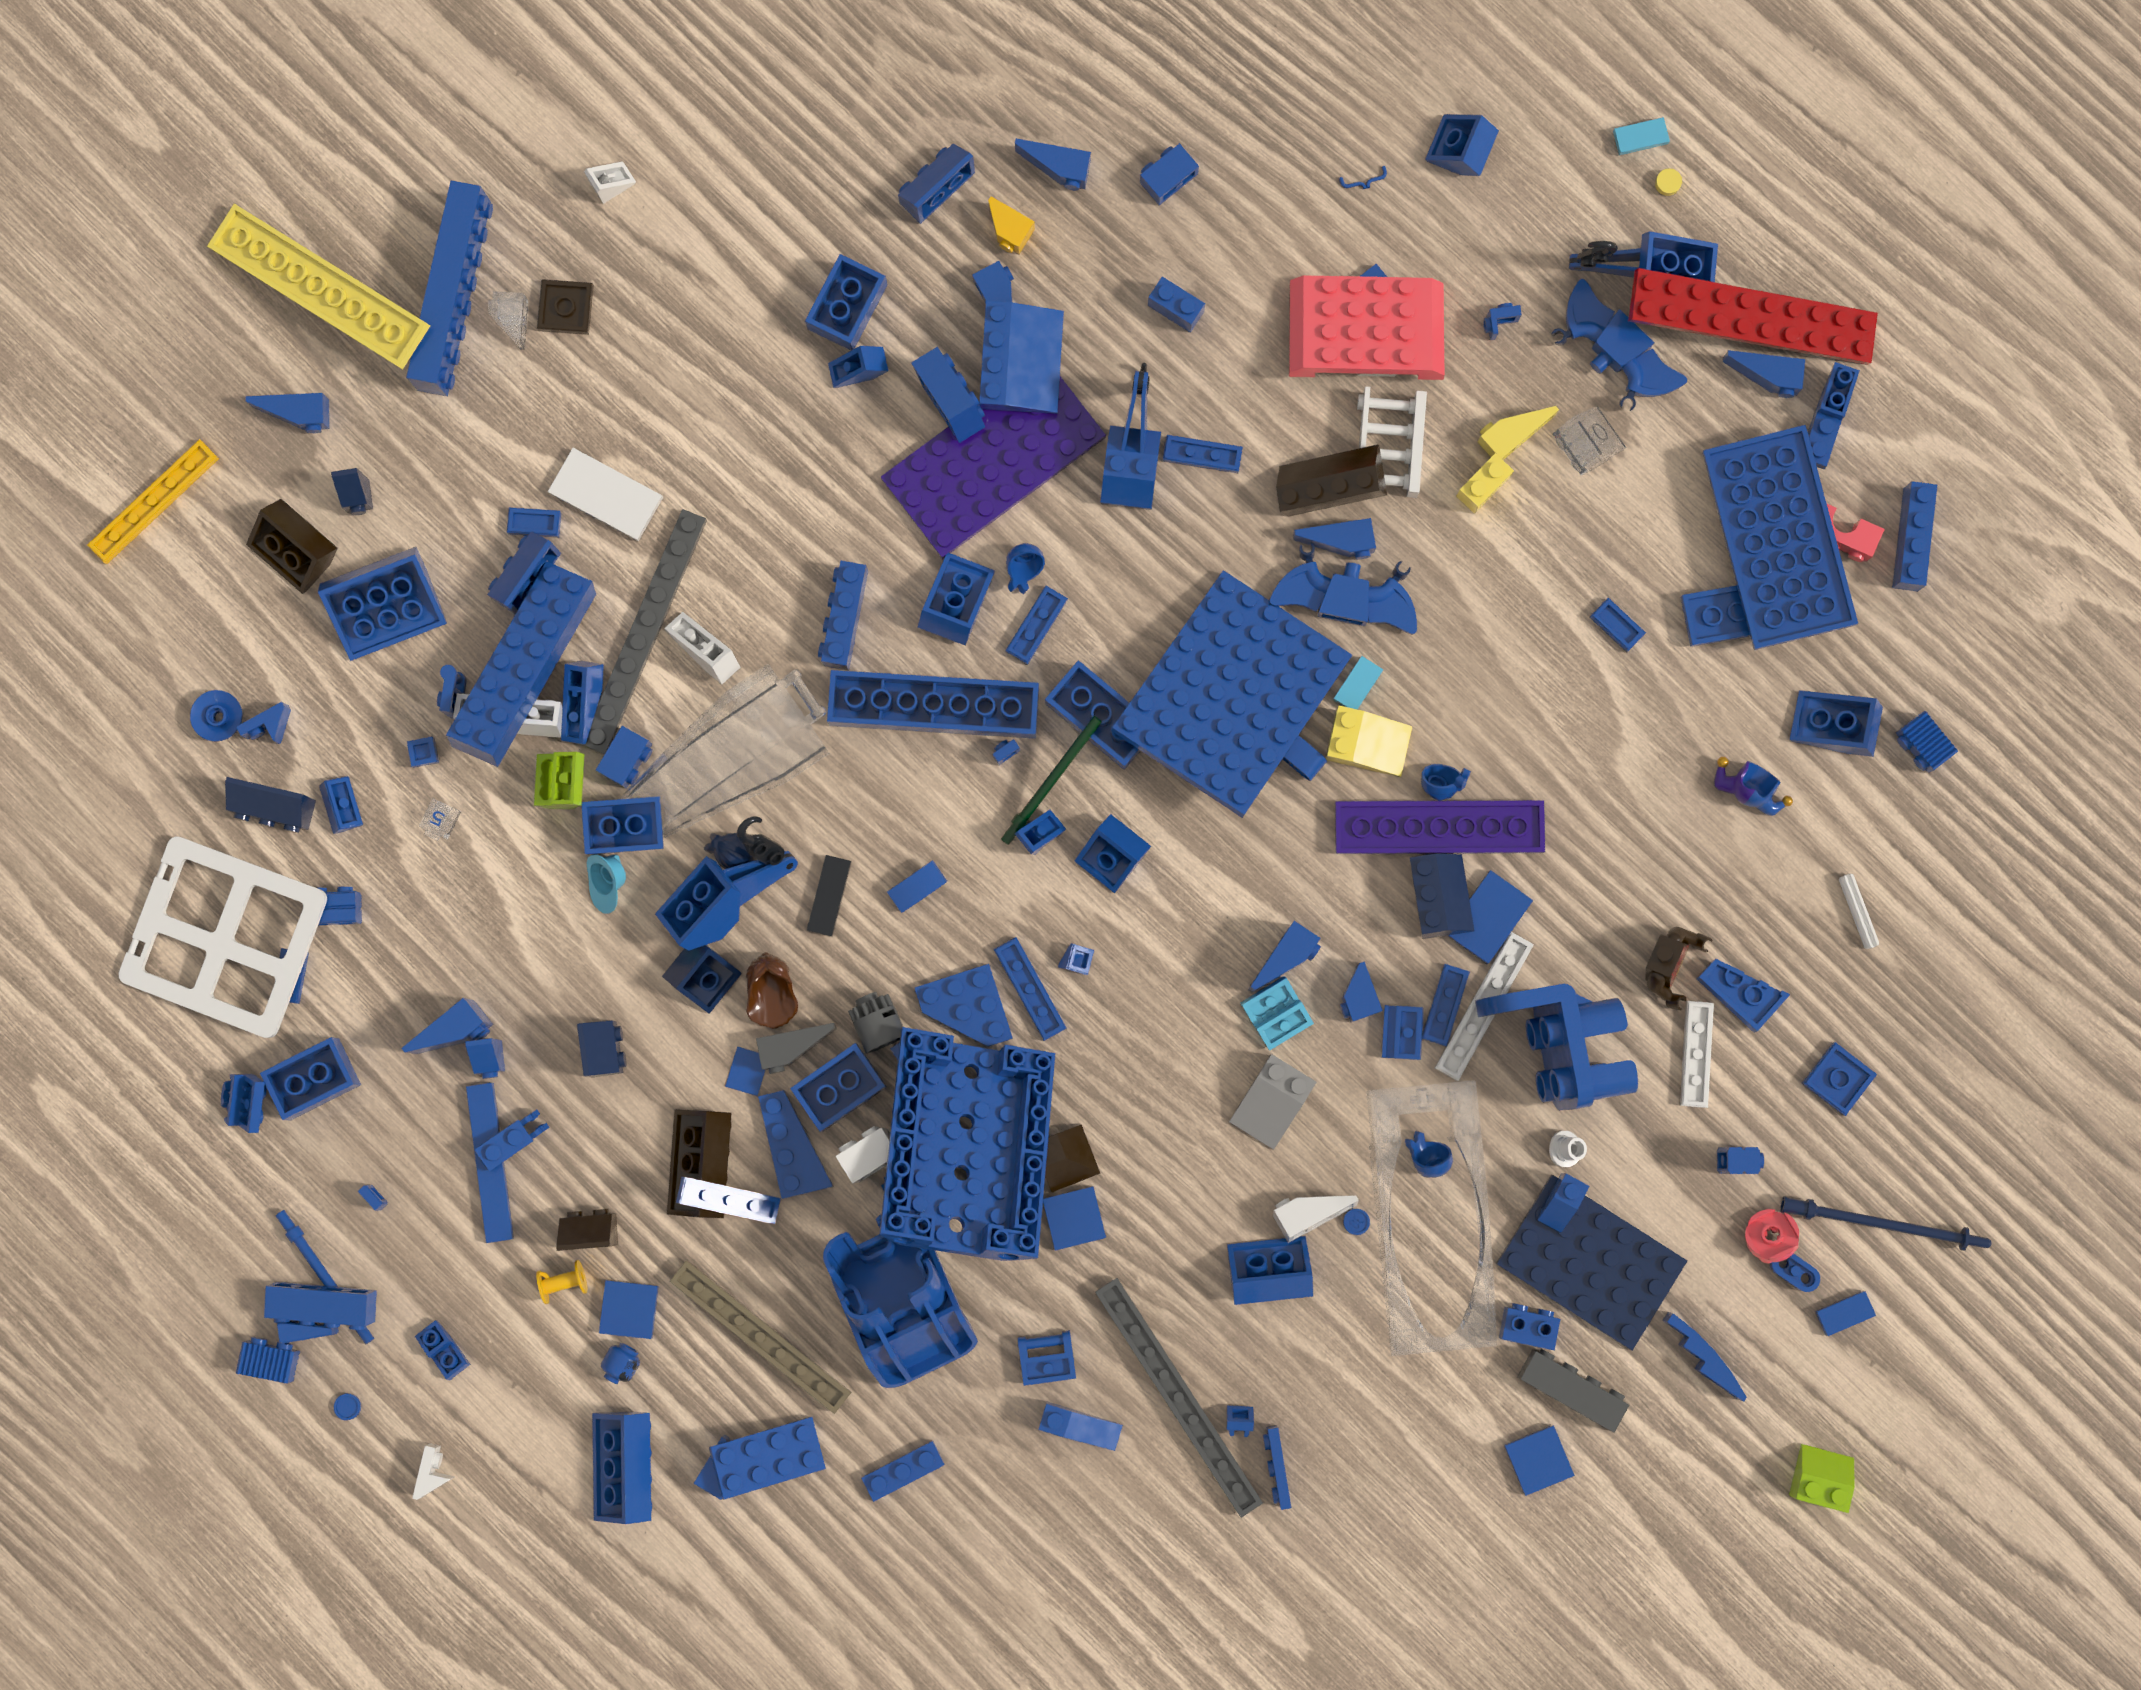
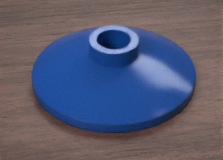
M222 690L208 691L199 696L192 705L190 712V721L194 731L200 737L214 742L232 737L238 731L236 727L241 724L243 717L242 708L238 700L230 693ZM218 713H222L223 719L217 722L215 716Z

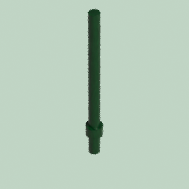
M1096 716L1092 717L1021 813L1017 812L1013 817L1011 826L1001 838L1004 843L1009 845L1015 838V833L1030 822L1028 819L1102 723Z

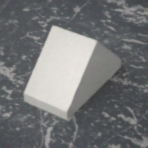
M624 162L586 168L584 171L603 204L636 183Z

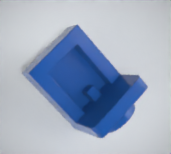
M1504 303L1498 305V308L1489 310L1487 318L1483 319L1484 331L1489 333L1490 340H1495L1498 335L1497 325L1519 321L1522 316L1520 305L1513 306L1512 303Z

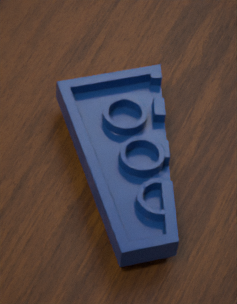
M785 1090L758 1096L781 1198H789L834 1187Z

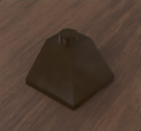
M1082 1124L1048 1137L1045 1178L1051 1192L1101 1174Z

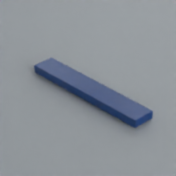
M494 1083L466 1086L474 1150L500 1133ZM475 1153L486 1243L514 1239L504 1162L489 1172Z

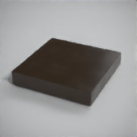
M542 279L537 330L542 332L589 335L593 283Z

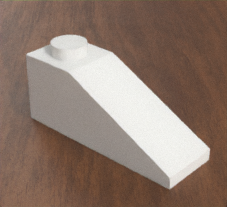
M684 612L664 628L720 684H723L741 668L731 649Z
M1357 1196L1300 1197L1292 1201L1287 1198L1275 1205L1277 1209L1274 1210L1273 1217L1289 1243L1354 1208L1359 1200Z

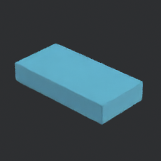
M1664 117L1613 130L1619 156L1667 145L1670 142Z
M1361 656L1333 700L1344 707L1358 709L1383 669Z

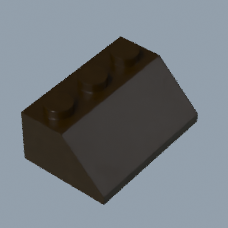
M282 499L260 510L246 543L251 550L302 594L307 592L331 565L338 549Z

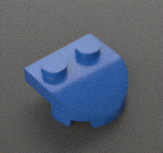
M230 1074L231 1080L224 1082L221 1092V1107L227 1108L228 1112L224 1121L228 1126H239L248 1133H259V1126L263 1121L262 1102L266 1097L265 1082L254 1074Z

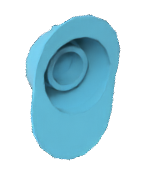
M592 854L586 862L590 897L594 906L600 912L610 914L617 906V890L624 885L626 872L618 855L613 854L601 857L597 854Z

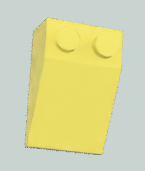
M1338 705L1325 758L1328 761L1401 777L1412 726L1365 711Z

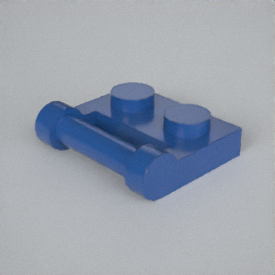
M445 665L440 670L444 683L443 690L439 691L437 696V706L440 707L439 711L453 718L457 693L465 694L467 679L464 674L457 672L456 668L452 665Z
M1070 1330L1062 1331V1334L1037 1338L1026 1339L1025 1336L1017 1337L1024 1386L1076 1379ZM1064 1345V1353L1028 1357V1349Z

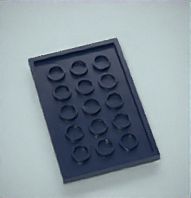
M1551 1175L1496 1264L1633 1351L1686 1265L1687 1260L1587 1196H1584L1578 1210L1561 1233L1541 1223L1537 1219L1558 1180L1556 1176Z

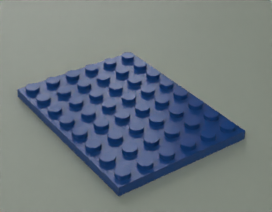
M1223 570L1111 731L1243 818L1351 659L1352 654L1279 606H1272L1269 602L1270 600Z

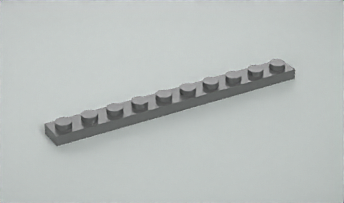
M682 509L597 706L587 742L581 745L604 755L611 745L706 525V518Z
M1115 1278L1095 1291L1239 1516L1242 1518L1263 1504L1119 1279Z

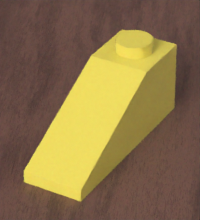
M1553 406L1500 419L1494 425L1490 422L1480 431L1481 436L1478 443L1490 457L1496 453L1504 460L1554 418L1559 409Z

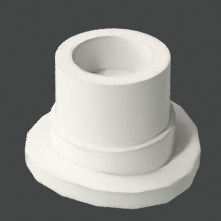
M1559 1131L1551 1138L1549 1153L1555 1165L1570 1167L1585 1157L1587 1152L1586 1143L1574 1133Z

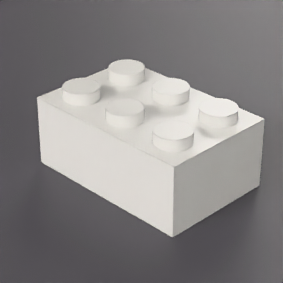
M873 1126L861 1134L864 1139L859 1142L851 1140L838 1148L841 1153L836 1155V1158L852 1184L863 1181L887 1166L890 1133L887 1128Z

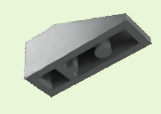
M830 1023L756 1038L762 1070L769 1069V1074L785 1071L784 1066L794 1063L837 1029L836 1024Z

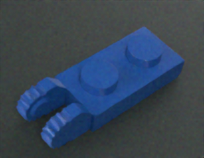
M535 1110L521 1121L517 1120L474 1150L489 1172L533 1142L532 1139L550 1128L547 1123L541 1124L534 1132L528 1134L523 1127L528 1122L538 1118V1115H540L538 1110Z

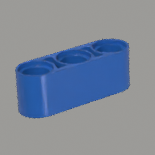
M1299 735L1282 759L1308 781H1311L1327 763L1326 758Z

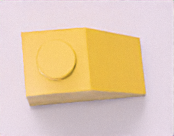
M990 196L988 200L989 210L997 242L1000 243L999 246L1008 253L1014 251L1020 254L1035 230V221Z

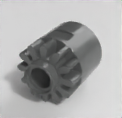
M873 992L855 1001L857 1007L852 1008L848 1012L866 1054L887 1047L900 1040L903 1024L889 994L878 996L877 992Z

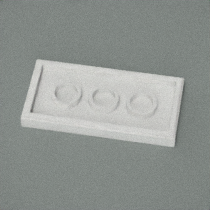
M572 448L548 490L549 494L636 541L640 540L663 499L661 494L575 448Z

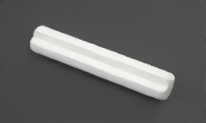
M1847 874L1840 877V885L1864 948L1870 949L1878 946L1877 935L1854 875Z

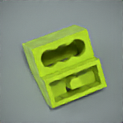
M554 752L553 754H537L534 806L547 809H575L582 806L583 753Z

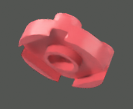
M1774 1209L1759 1211L1750 1218L1746 1227V1245L1750 1252L1763 1263L1786 1260L1798 1249V1225L1785 1212L1782 1214L1775 1212ZM1770 1230L1772 1233L1778 1232L1777 1240L1766 1239L1768 1236L1767 1232Z

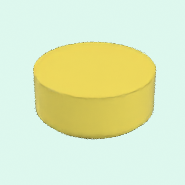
M1671 168L1662 170L1655 180L1657 191L1665 196L1676 194L1682 185L1680 173Z

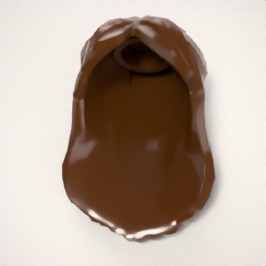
M764 952L757 959H754L747 969L748 999L746 1012L752 1022L760 1026L777 1029L788 1024L796 1015L798 1002L793 992L787 963L777 956Z

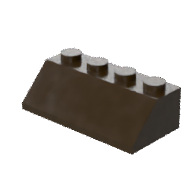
M1379 444L1279 466L1276 490L1280 512L1289 517L1387 496Z
M674 1109L667 1215L724 1218V1213L678 1204L676 1200L681 1177L726 1186L728 1180L727 1170L730 1154L729 1142L732 1113Z

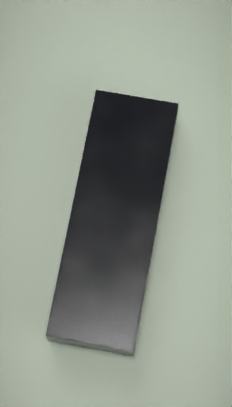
M826 855L807 931L833 937L852 861Z

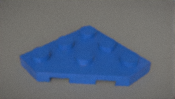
M989 964L915 987L921 1011L927 1016L988 1047L1013 1039Z

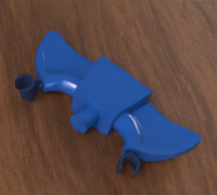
M1580 279L1570 295L1566 309L1568 330L1564 331L1558 328L1553 330L1551 335L1555 336L1559 333L1564 335L1561 341L1555 342V345L1558 346L1564 345L1567 338L1570 337L1572 339L1585 337L1593 341L1592 349L1597 356L1590 362V365L1599 374L1608 366L1617 373L1621 370L1624 371L1628 379L1626 388L1628 393L1619 402L1621 408L1623 401L1630 399L1632 406L1629 411L1633 410L1636 406L1635 395L1640 397L1661 396L1671 393L1687 383L1686 376L1670 368L1660 360L1654 349H1651L1655 342L1634 322H1629V317L1619 309L1614 315L1615 311L1606 307L1597 299L1585 279Z
M1310 542L1311 552L1309 553L1304 552L1302 544L1300 545L1299 556L1306 564H1302L1286 574L1276 586L1269 601L1272 606L1298 605L1317 612L1319 609L1317 617L1364 627L1367 622L1385 623L1411 635L1417 631V618L1413 602L1404 587L1398 583L1399 580L1402 581L1408 576L1411 567L1408 568L1407 572L1402 573L1398 569L1402 561H1399L1392 571V578L1389 577L1380 586H1369L1368 580L1359 579L1361 565L1347 562L1344 575L1333 574L1331 579L1321 574L1317 563L1313 562L1315 546L1312 542Z

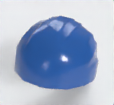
M1029 543L1016 545L1006 556V567L1010 576L1008 584L1010 592L1018 587L1020 593L1024 595L1029 589L1027 581L1038 576L1044 568L1045 558L1043 552L1037 546Z
M1432 764L1426 766L1422 771L1421 785L1430 797L1438 801L1449 799L1457 791L1465 788L1471 771L1463 768L1460 773L1451 766Z
M1415 1131L1414 1141L1412 1139H1405V1144L1410 1150L1413 1164L1421 1176L1426 1178L1441 1177L1451 1169L1453 1157L1451 1149L1446 1144L1433 1141L1425 1142L1424 1133Z

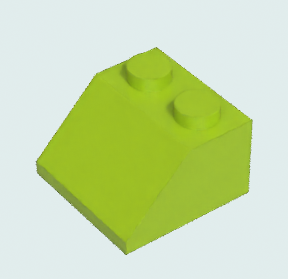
M1801 1444L1789 1496L1804 1502L1849 1513L1855 1488L1854 1458Z

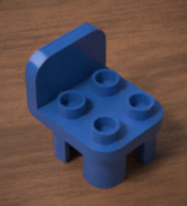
M1558 984L1475 1000L1478 1017L1533 1008L1535 1018L1526 1020V1035L1530 1048L1533 1051L1541 1049L1545 1070L1537 1071L1536 1087L1540 1100L1543 1103L1552 1101L1559 1111L1590 1107L1593 1105L1594 1100L1637 1092L1638 1074L1636 1064L1632 1060L1591 1066L1589 1064L1585 1043L1586 1037L1624 1031L1628 1026L1624 1007L1618 998L1593 1002L1576 994L1572 986Z
M879 1215L876 1218V1222L879 1228L881 1224V1215ZM848 1232L842 1233L828 1242L823 1253L825 1266L831 1276L833 1286L868 1369L882 1387L895 1388L905 1385L963 1357L975 1348L978 1342L970 1322L961 1310L935 1250L898 1245L881 1235H877L857 1245Z

